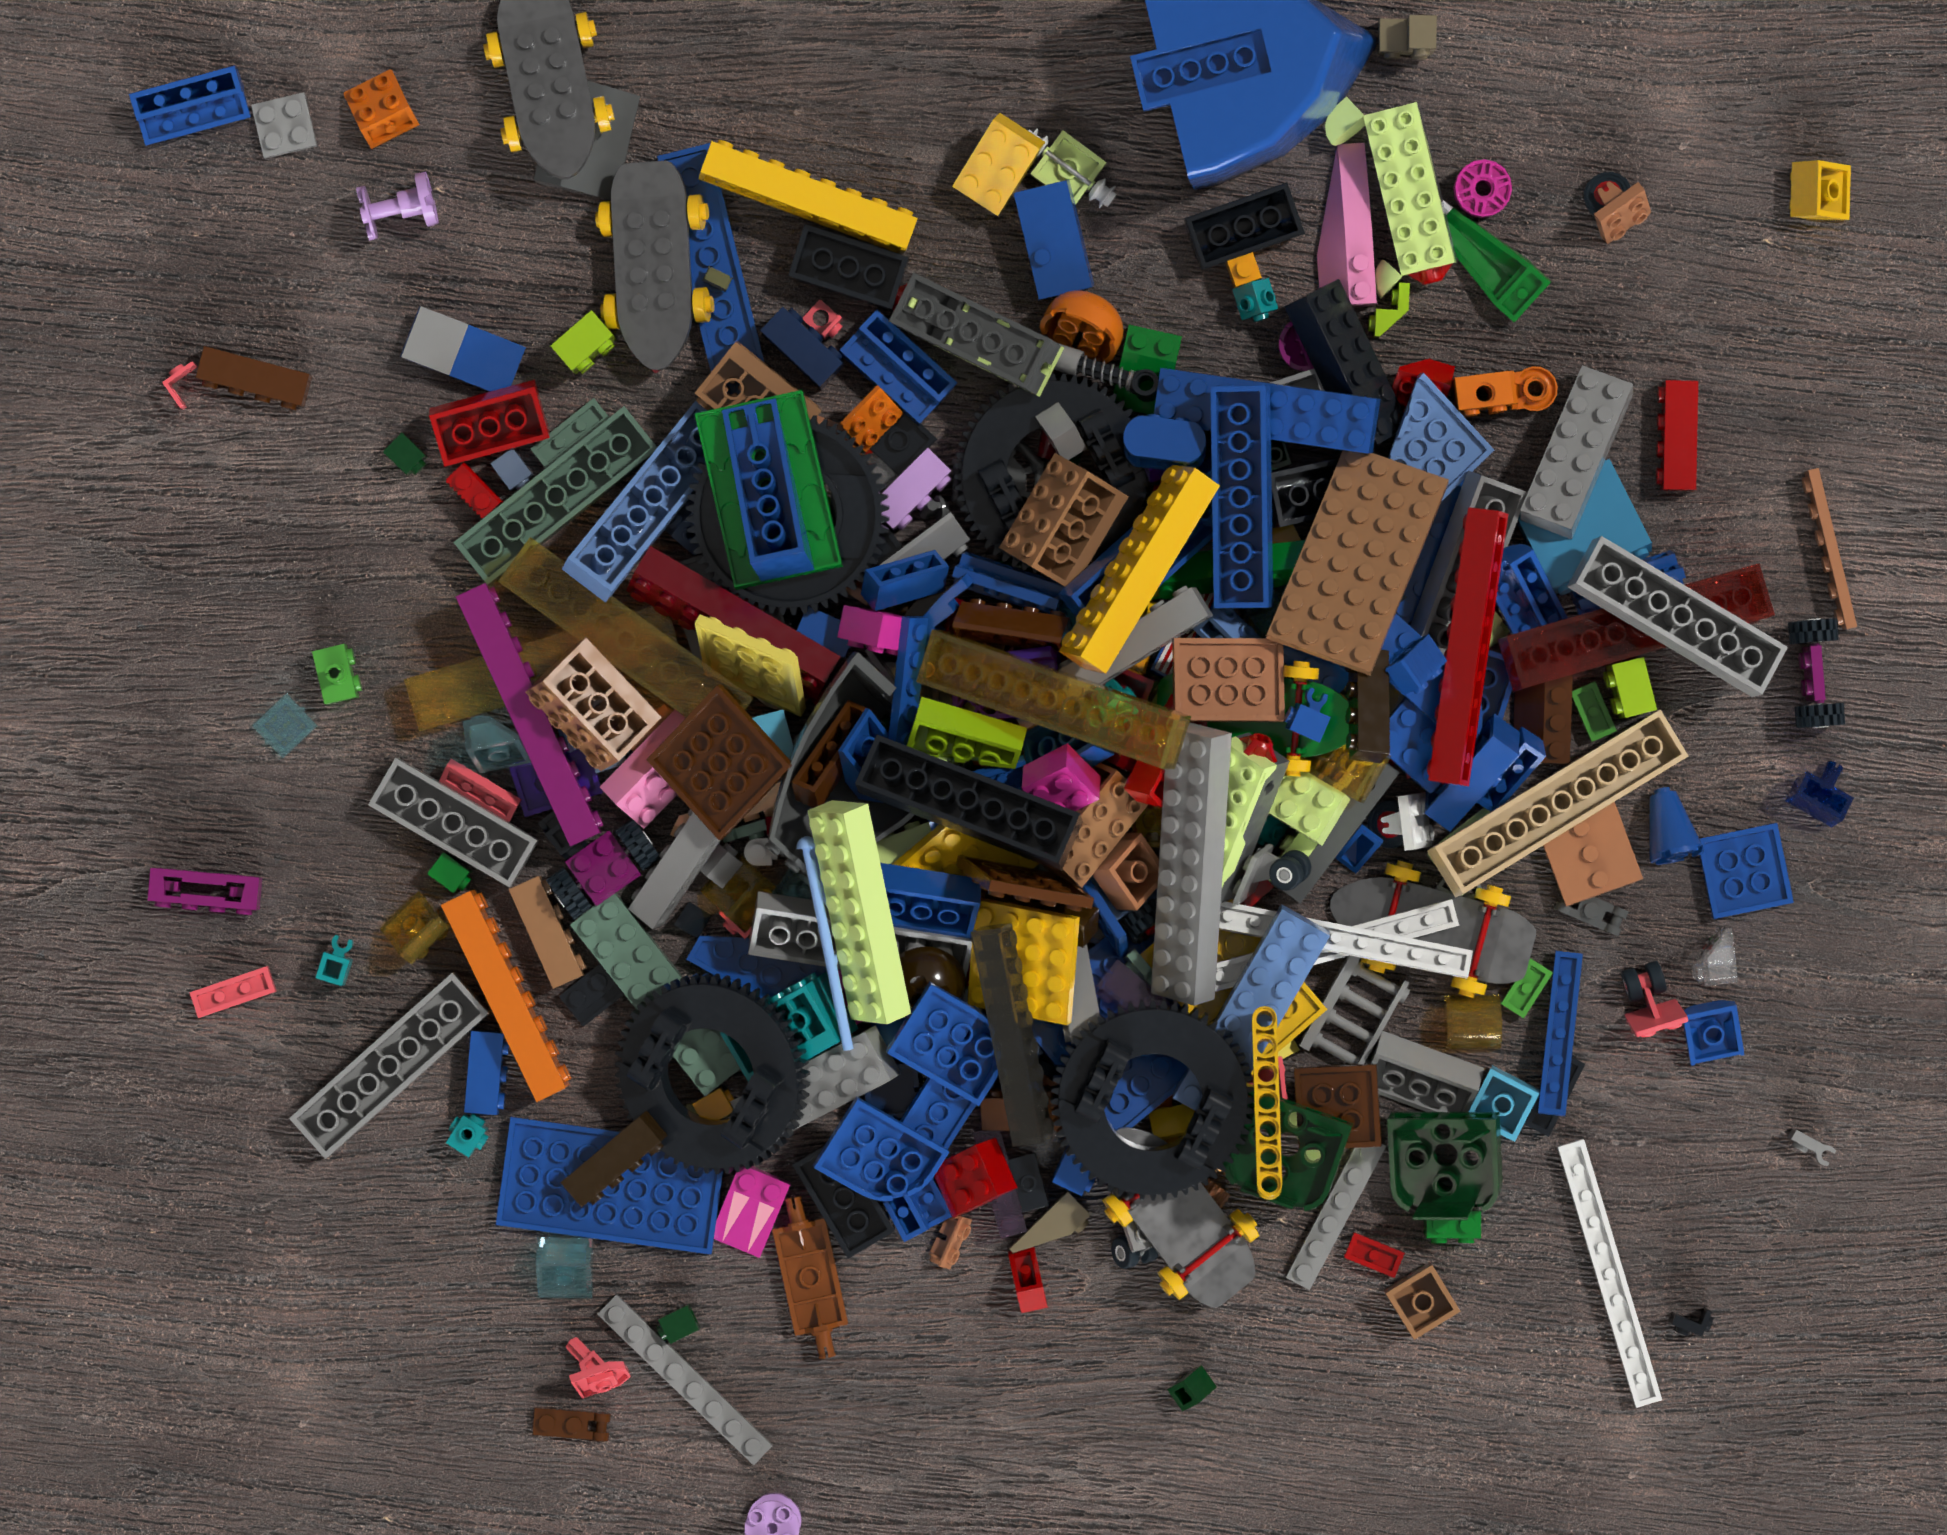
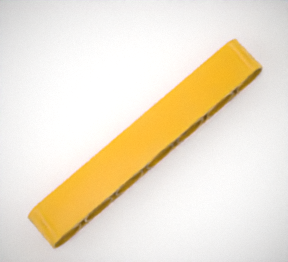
M1262 1006L1257 1008L1252 1016L1256 1180L1258 1194L1266 1200H1272L1279 1196L1282 1189L1278 1034L1275 1011L1270 1007ZM1265 1014L1271 1017L1272 1023L1267 1027H1261L1256 1019L1260 1015ZM1261 1042H1269L1273 1046V1050L1269 1054H1262L1258 1051L1257 1046ZM1263 1069H1269L1273 1072L1274 1077L1269 1082H1263L1258 1077L1259 1072ZM1266 1096L1271 1097L1275 1102V1105L1268 1110L1263 1109L1259 1105L1260 1099ZM1271 1124L1276 1132L1271 1137H1265L1260 1133L1261 1126ZM1264 1152L1274 1153L1277 1158L1275 1163L1271 1165L1264 1164L1261 1160V1155ZM1272 1179L1277 1183L1278 1187L1274 1192H1266L1261 1186L1263 1181Z

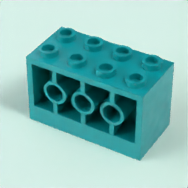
M814 972L798 983L787 987L769 998V1005L774 1002L778 1003L776 1012L786 1011L782 1018L783 1020L792 1019L788 1028L798 1029V1032L793 1037L794 1039L802 1038L803 1042L797 1047L807 1051L800 1056L801 1059L808 1060L841 1041L827 972L818 977ZM845 1005L850 1032L852 1034L859 1028L855 1021L851 1020L850 1013ZM721 1032L722 1038L749 1082L754 1072L748 1055L738 1042Z

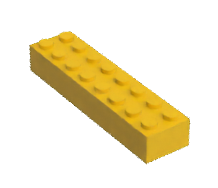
M718 140L716 143L711 141L700 171L699 180L901 255L906 251L918 219L912 216V211L902 207H898L897 210L889 208L886 201L872 197L871 201L862 198L861 192L851 188H847L846 191L836 188V183L828 179L814 180L810 178V173L801 169H795L794 172L784 168V163L777 160L769 159V162L758 159L759 154L744 149L742 153L732 149L734 145L729 142Z
M1172 465L1163 473L1161 477L1162 482L1158 489L1149 496L1147 500L1148 505L1143 514H1140L1135 519L1133 530L1129 537L1121 542L1119 553L1115 560L1107 565L1104 572L1105 576L1101 583L1094 587L1090 594L1091 599L1087 606L1078 613L1076 617L1077 622L1073 629L1064 636L1059 652L1083 669L1107 673L1220 487L1219 484L1198 469Z

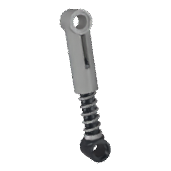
M1059 344L1064 347V350L1054 370L1071 376H1078L1079 373H1082L1084 377L1089 375L1093 380L1100 379L1102 383L1107 381L1111 386L1117 384L1120 389L1124 387L1144 402L1156 399L1159 379L1155 372L1149 369L1136 371L1131 369L1126 371L1123 370V367L1117 368L1114 367V364L1110 366L1105 364V361L1101 363L1096 361V358L1094 360L1089 359L1087 355L1084 357V351ZM1150 380L1154 383L1153 387L1148 391L1140 389L1143 381Z

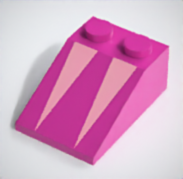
M753 1166L750 1169L744 1167L740 1172H736L716 1220L714 1239L760 1258L791 1182Z

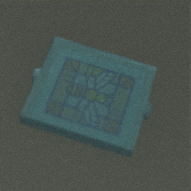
M286 693L252 726L265 739V744H270L284 758L318 725L305 713V708L300 707Z

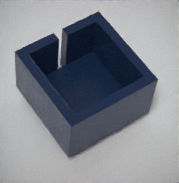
M898 1062L896 1064L901 1072L900 1075L865 1093L867 1103L895 1119L903 1117L919 1090L915 1091L914 1087H919L920 1085L918 1071L903 1062Z

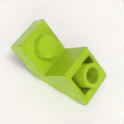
M1398 283L1397 289H1392L1391 305H1396V310L1375 309L1374 315H1369L1368 331L1373 332V338H1379L1409 311L1410 283Z

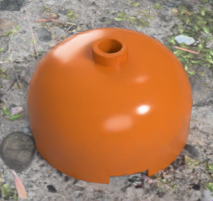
M1074 290L1057 296L1049 304L1040 321L1042 335L1046 334L1054 342L1072 347L1078 332H1082V338L1075 349L1084 351V357L1087 355V358L1092 360L1096 358V361H1105V364L1113 360L1123 339V322L1117 310L1106 299L1088 291Z

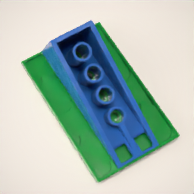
M794 391L695 413L734 588L739 590L843 567L803 391Z

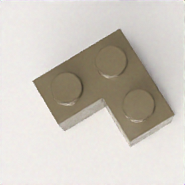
M1409 15L1407 19H1379L1377 55H1384V59L1387 60L1400 59V55H1411L1412 60H1426L1427 56L1432 55L1436 50L1437 15Z

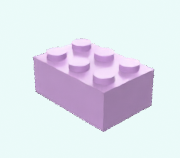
M929 448L882 493L889 496L882 501V504L889 505L890 509L882 512V514L890 517V520L885 523L893 531L897 528L902 531L913 520L910 515L917 508L922 511L925 505L932 500L930 495L936 489L941 492L951 482L949 477L951 470Z

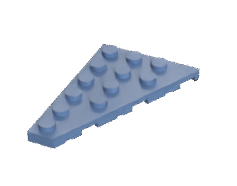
M1421 372L1415 381L1388 458L1449 479V484L1443 496V499H1445L1465 479L1467 472H1473L1494 449L1435 384Z

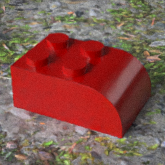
M996 1138L976 1144L944 1160L934 1176L952 1218L961 1216L1018 1188Z

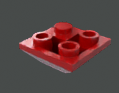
M1432 359L1399 366L1392 389L1403 412H1405L1417 376L1421 372L1447 398L1455 366Z

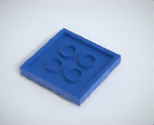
M1778 823L1699 838L1704 848L1703 854L1699 856L1712 919L1794 903Z

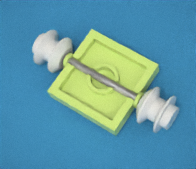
M1030 129L1028 130L1029 132H1031V133L1034 134L1035 136L1039 137V136L1037 135V134H1038V129H1036L1034 132H1032ZM1063 130L1050 148L1047 146L1048 136L1040 138L1045 141V144L1037 157L1041 154L1043 158L1030 175L1043 185L1070 179L1075 205L1086 190L1090 191L1089 201L1097 199L1100 202L1099 208L1103 205L1108 207L1117 195L1113 192L1116 186L1111 188L1105 186L1106 179L1098 180L1096 184L1094 181L1107 162Z

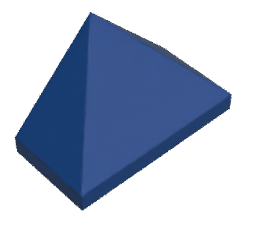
M1360 824L1335 859L1356 874L1384 840L1363 824Z

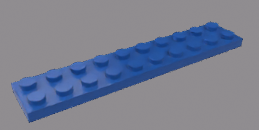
M710 143L659 155L657 158L658 161H669L677 168L685 184L687 201L689 195L701 194L704 202L709 207V219L706 220L705 229L692 230L689 221L688 226L692 295L694 288L707 287L709 295L714 300V312L711 313L710 321L699 323L710 371L712 372L736 341L740 342L763 362L764 358L722 189L698 179L710 147ZM709 266L731 276L730 279L733 277L726 292L702 281ZM728 382V393L731 395L733 393L740 394L741 391L738 388L740 384L738 382L733 384Z

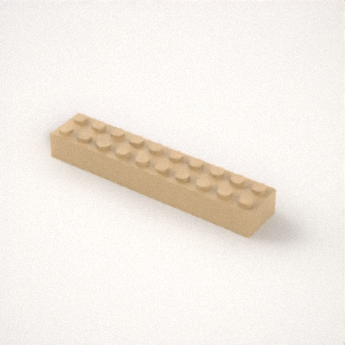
M1660 709L1427 850L1456 898L1687 758L1688 754Z

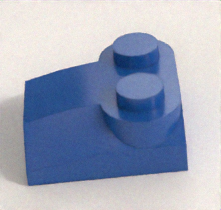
M1718 1000L1693 1005L1684 1010L1688 1017V1022L1682 1023L1684 1027L1691 1066L1696 1063L1745 1055L1735 1001Z

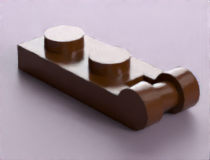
M535 1407L532 1435L609 1441L607 1422H610L611 1414L606 1412ZM589 1421H596V1431L588 1430Z

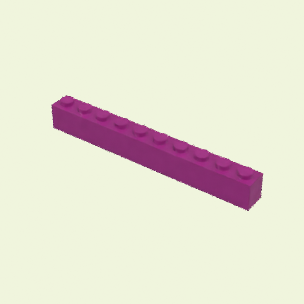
M484 583L456 596L569 845L573 846L602 833L600 827L604 824L598 811L592 812L588 802L592 801L587 787H581L577 777L581 776L575 761L569 762L565 752L569 751L564 737L557 736L554 726L548 720V716L542 709L536 708L525 693L533 685L531 677L535 676L529 661L523 662L520 652L524 650L518 637L512 638L508 628L512 624L506 611L501 613L497 602L501 600L495 587L489 588L488 584Z

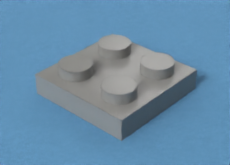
M304 92L251 105L264 159L318 146Z

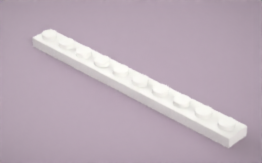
M1449 899L1353 925L1352 927L1407 938H1416L1459 926L1453 900ZM1322 950L1314 965L1349 955ZM1253 953L1217 962L1215 992L1234 987Z
M1224 901L1220 907L1219 930L1262 938L1276 911L1241 904L1236 905ZM1307 918L1329 930L1330 937L1322 949L1324 951L1466 979L1469 976L1473 950Z
M1580 1139L1557 1146L1634 1405L1638 1408L1661 1401L1662 1397L1585 1141Z

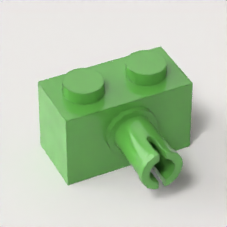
M341 644L312 651L324 704L329 705L359 698L358 691H362V685L359 675L354 676L352 665L356 664L353 649H348L347 644Z

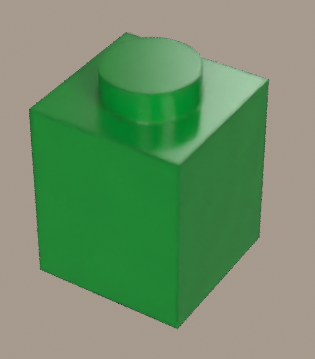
M447 852L441 854L427 873L452 893H456L458 889L463 892L472 880L469 877L472 871Z

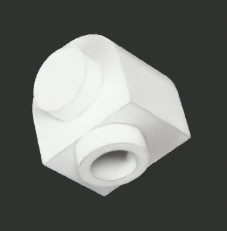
M768 838L753 839L746 844L744 855L750 864L755 866L773 865L772 860H777V856L765 846Z

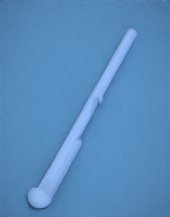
M804 836L797 842V849H802L842 1048L843 1051L854 1049L837 968L838 959L837 955L834 954L825 909L826 897L820 878L821 873L815 854L813 837Z

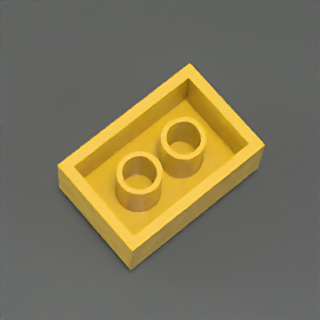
M999 113L992 120L952 187L998 216L1005 209L1044 146L1045 141Z

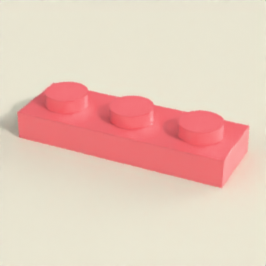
M450 759L439 782L508 822L513 818L522 800L453 759Z
M266 966L189 993L197 1016L201 1018L277 992L269 967Z

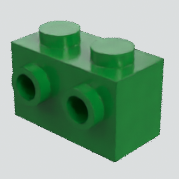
M1473 1208L1467 1220H1424V1236L1431 1238V1243H1447V1238H1458V1243H1474V1238H1481V1210Z

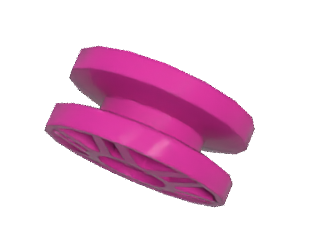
M1486 159L1473 161L1466 165L1455 178L1453 186L1454 199L1459 208L1469 216L1477 218L1491 217L1500 212L1510 200L1512 192L1511 178L1505 168L1497 162ZM1478 182L1488 184L1490 191L1487 196L1477 194L1475 187Z

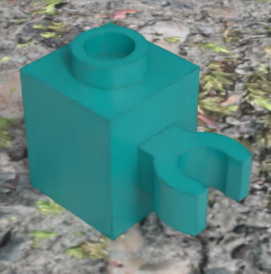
M335 935L332 939L334 951L333 953L329 951L323 952L316 978L344 986L353 959L345 957V954L352 949L354 942L352 939H349L347 946L341 948L338 945L340 936Z

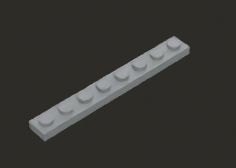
M618 1294L597 1314L751 1464L755 1465L773 1446L766 1437L674 1348L663 1340Z

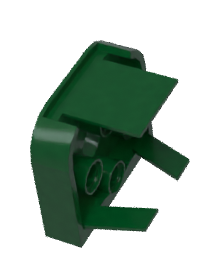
M1252 1091V1092H1250V1093H1248V1094L1254 1096V1091ZM1266 1096L1260 1099L1259 1105L1263 1109L1268 1110L1275 1105V1102L1271 1097ZM1280 1097L1281 1134L1285 1132L1295 1134L1299 1139L1300 1148L1293 1155L1281 1153L1282 1165L1286 1170V1174L1282 1177L1281 1193L1277 1198L1267 1201L1293 1209L1294 1206L1304 1208V1211L1315 1209L1322 1204L1331 1190L1354 1123ZM1254 1102L1249 1103L1248 1105L1254 1107ZM1293 1112L1300 1113L1304 1118L1303 1124L1300 1126L1293 1125L1289 1120V1115ZM1251 1113L1246 1115L1252 1118L1253 1123L1245 1124L1249 1128L1250 1133L1249 1135L1241 1134L1246 1143L1245 1145L1236 1144L1240 1149L1239 1155L1230 1153L1234 1161L1232 1164L1224 1161L1226 1167L1225 1175L1232 1185L1236 1183L1241 1186L1240 1191L1262 1198L1257 1191L1254 1135L1255 1115ZM1264 1124L1260 1128L1266 1130L1269 1137L1273 1136L1276 1132L1271 1124ZM1310 1147L1317 1148L1321 1154L1320 1159L1316 1161L1310 1160L1306 1155V1150ZM1269 1151L1261 1155L1262 1162L1267 1165H1271L1277 1160L1275 1154ZM1267 1179L1261 1184L1263 1190L1269 1193L1274 1192L1278 1187L1277 1183L1272 1179Z
M1500 1112L1390 1113L1387 1118L1390 1188L1393 1199L1399 1207L1409 1212L1412 1205L1418 1206L1412 1217L1413 1220H1467L1473 1208L1481 1207L1482 1211L1485 1212L1493 1206L1501 1192L1503 1182ZM1438 1125H1447L1450 1128V1133L1444 1134L1440 1132ZM1447 1143L1453 1145L1458 1153L1457 1159L1452 1163L1440 1161L1435 1153L1437 1145ZM1470 1150L1476 1152L1479 1159H1469L1466 1152ZM1412 1151L1422 1152L1425 1159L1417 1160L1413 1157ZM1448 1177L1449 1179H1451L1453 1185H1443L1440 1181V1178Z

